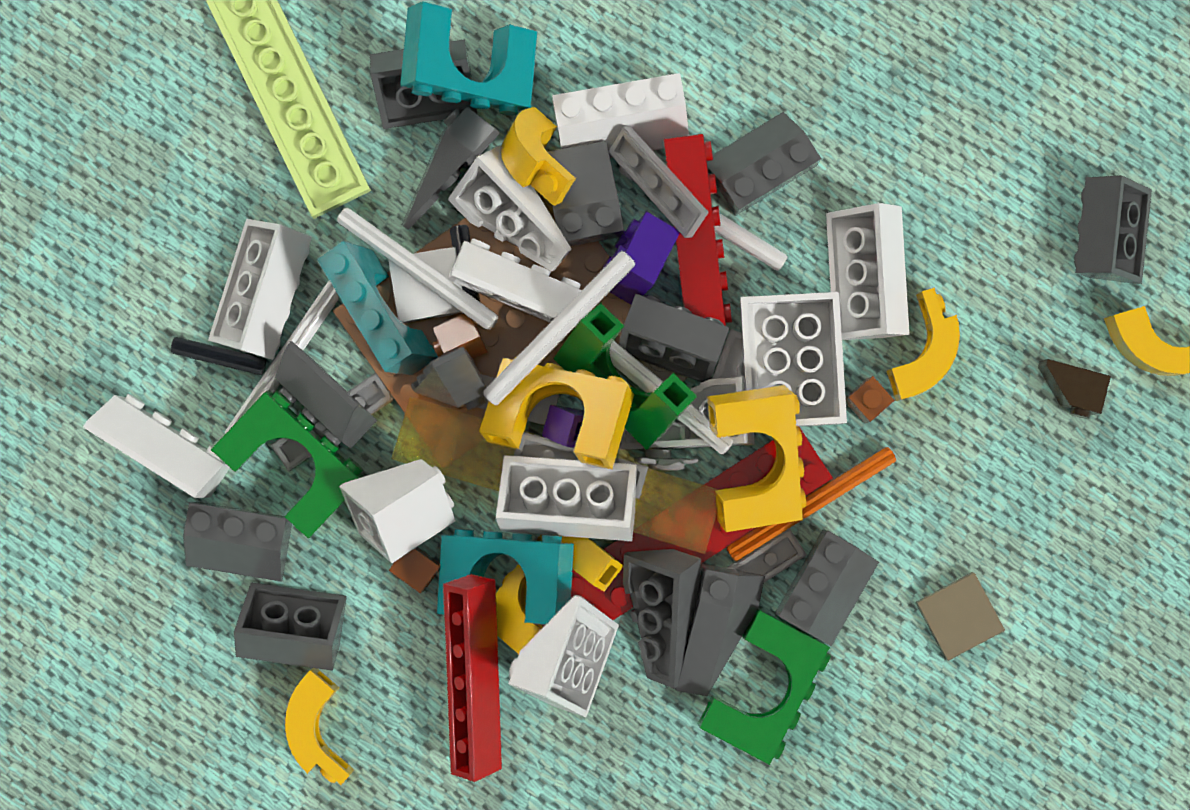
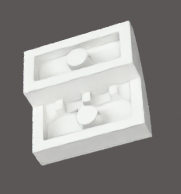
M456 247L413 254L447 279L457 258ZM389 260L397 316L402 323L463 313ZM454 283L455 285H457L459 288L462 289V286H461V285Z

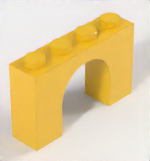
M502 359L497 377L513 360ZM546 363L545 366L537 365L498 405L488 402L479 432L489 443L519 449L528 417L532 409L541 400L555 394H568L580 399L584 404V418L574 453L581 463L613 469L634 394L629 384L622 378L608 376L607 379L595 377L593 373L586 370H576L575 373L565 371L556 364Z
M785 385L707 396L710 429L718 438L759 432L773 437L776 445L775 463L762 480L747 486L715 490L717 518L724 531L731 532L803 520L802 508L806 507V497L804 490L800 487V477L804 476V466L802 459L798 458V446L802 444L800 428L796 426L795 415L800 412L797 395Z
M542 535L536 541H542ZM562 536V543H574L573 570L604 592L623 568V564L590 538ZM519 563L513 571L504 577L502 586L496 592L497 636L518 654L543 628L541 624L525 623L527 583L524 571Z

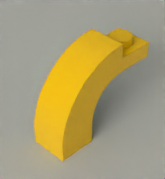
M534 106L521 111L517 115L501 144V156L509 173L522 187L531 185L555 206L563 201L576 178L545 150L557 126Z
M935 288L922 291L916 295L927 330V340L922 353L911 363L886 371L895 401L921 394L936 385L949 371L956 357L960 338L957 315L944 319L945 303L941 294H936Z
M1145 306L1104 318L1114 345L1133 365L1149 373L1163 376L1190 373V346L1175 347L1162 341L1151 326Z
M312 668L296 686L289 700L285 717L286 738L295 760L307 774L317 764L321 767L320 773L331 783L337 781L342 785L354 769L327 746L319 728L320 715L324 706L340 687L322 671Z

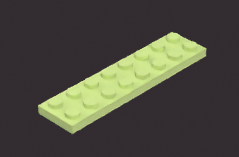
M206 0L312 218L315 219L370 192L371 189L278 0Z

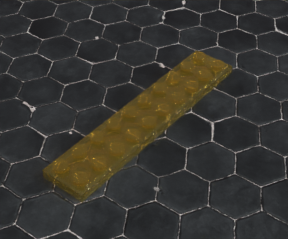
M410 397L391 459L406 464L422 459L432 468L436 466L443 475L499 492L504 455L514 456L516 448L487 442L479 432L483 418ZM648 468L640 499L636 498L633 532L705 554L717 514L715 490L719 489Z

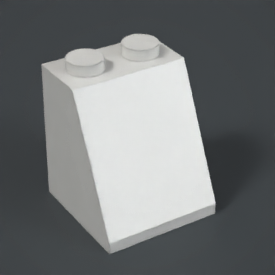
M422 459L358 478L339 486L358 533L391 564L456 521L451 509L454 507V503L444 489L443 484L446 481L442 472L436 466L432 468Z

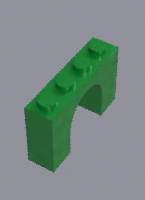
M600 303L579 321L553 359L565 371L576 373V370H586L599 378L607 379L608 376L621 378L612 364L610 346L624 328V325ZM674 373L651 393L643 392L630 386L634 398L624 429L647 450L667 431L696 399L697 395Z
M268 390L214 445L211 451L236 472L269 440L288 438L301 443L313 457L315 478L309 491L284 517L309 539L345 501L339 486L364 477L361 474L363 469L352 458L349 457L345 460L337 452L339 447L326 436L321 438L313 430L315 425L304 414L300 413L297 416L289 408L291 403L284 395L278 391L273 394Z
M758 609L742 637L744 640L775 655L782 661L788 675V687L784 698L776 707L769 711L749 713L712 695L697 724L700 729L770 765L773 758L778 760L786 745L783 738L788 729L793 730L796 727L801 716L798 709L803 699L808 701L812 696L816 686L813 680L818 670L824 671L831 654L827 653L830 648L828 645Z

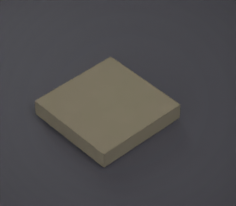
M974 572L915 602L947 661L1005 631Z

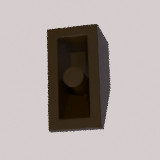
M1051 359L1039 361L1038 369L1059 405L1070 409V415L1089 419L1090 415L1102 414L1111 376Z

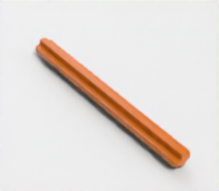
M889 447L883 448L806 497V507L802 508L803 519L896 462L893 451ZM802 520L757 527L729 545L727 551L734 561H738Z

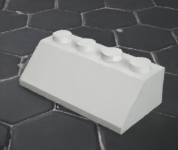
M680 73L552 95L561 149L606 141L609 151L624 126H631L653 151L665 149L664 139L689 136L686 103Z
M876 203L826 213L831 292H839L842 340L909 335L902 206Z
M246 219L208 341L271 360L274 359L275 353L280 347V337L285 321L290 315V305L294 292L300 283V273L304 261L309 254L311 236L281 224Z
M472 239L470 243L463 242L448 280L550 323L582 291L579 289L581 284L565 277L561 281L549 277L551 271L534 264L531 269L519 264L520 258L507 252H502L501 256L489 251L490 246L476 239Z
M127 394L126 398L114 395L84 424L83 428L194 498H210L230 468L211 451L213 446L209 445L208 449L199 445L197 443L199 437L184 428L180 432L169 426L172 420L157 411L153 415L142 409L145 403L130 394Z
M504 455L496 511V520L500 531L632 541L637 465L614 463L613 469H607L581 463L578 460Z

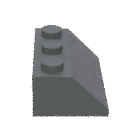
M465 39L450 41L449 50L455 67L462 75L472 80ZM404 49L370 54V76L383 129L445 120L455 108L461 111L463 108L468 107L478 114L477 108L470 106L471 102L463 100L459 103L446 102L442 100L441 95L420 96L413 94L412 89L400 86Z
M782 112L715 153L713 161H707L708 173L715 174L716 186L735 216L815 168L822 158L806 133L789 116Z
M1122 175L1085 178V188H1083L1081 193L1082 215L1078 223V251L1074 257L1075 273L1092 279L1142 284L1152 189Z
M635 294L621 332L619 345L636 359L699 382H704L711 379L730 327L724 326L721 321L715 318L696 316L685 307H671L663 304L654 296Z
M290 341L286 346L275 379L283 385L280 392L293 404L298 400L305 407L301 412L313 424L316 425L320 421L327 428L323 432L324 435L336 446L342 442L351 449L376 423L377 419L293 341Z
M189 502L183 533L186 566L282 582L292 523L280 515L202 502Z
M822 530L775 614L832 646L878 566L879 561L832 532Z
M251 582L234 629L236 657L333 671L340 647L347 596Z

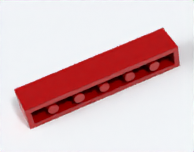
M703 134L664 139L667 167L708 211L707 216L693 237L684 238L680 233L676 240L683 304L692 314L702 318L711 317L718 319L726 326V323H732L730 303L724 304L722 291L728 290L726 271L720 272L719 259L725 258L723 239H716L715 226H721L719 206L712 207L711 194L717 193L715 174H708L707 161H713L711 141L705 142Z
M470 574L444 583L443 595L451 774L476 782L501 770L502 758L496 582L494 579Z

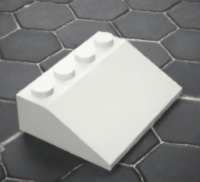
M839 292L740 297L745 391L785 385L797 395L799 400L800 412L795 415L796 426L847 423Z
M575 595L520 651L518 658L511 664L509 670L510 681L508 684L551 706L587 717L619 624L582 597Z

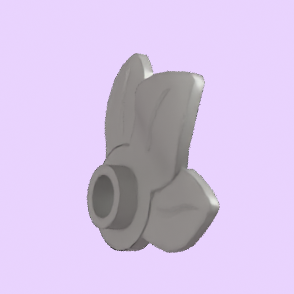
M645 449V457H634V462L648 464V469L682 470L685 464L697 463L698 459L671 458V450Z

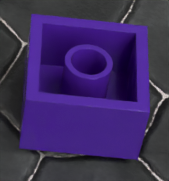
M646 212L639 221L633 219L626 231H624V234L618 237L614 245L617 250L613 257L610 256L607 259L602 270L621 251L627 253L633 259L635 266L609 292L631 305L635 294L643 296L655 284L680 232L649 212Z

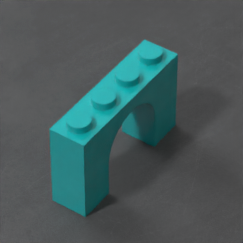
M424 1L407 9L400 86L410 88L413 94L420 96L441 95L442 100L446 102L459 103L463 100L471 102L470 106L477 109L497 108L499 113L503 115L514 116L518 115V111L531 108L537 31L511 24L494 30L489 72L483 81L475 82L466 78L458 71L450 55L449 39L452 9Z
M342 241L317 259L385 372L414 375L431 361L439 358L423 331L409 328L403 324L383 300L376 285L389 276L373 250Z
M455 529L454 535H442L437 614L444 615V583L470 574L484 577L490 563L499 555L507 554L519 563L526 577L525 623L546 625L571 600L574 543H562V536L542 535V541H533L532 534L512 533V539L503 538V532L483 531V537L474 536V530Z

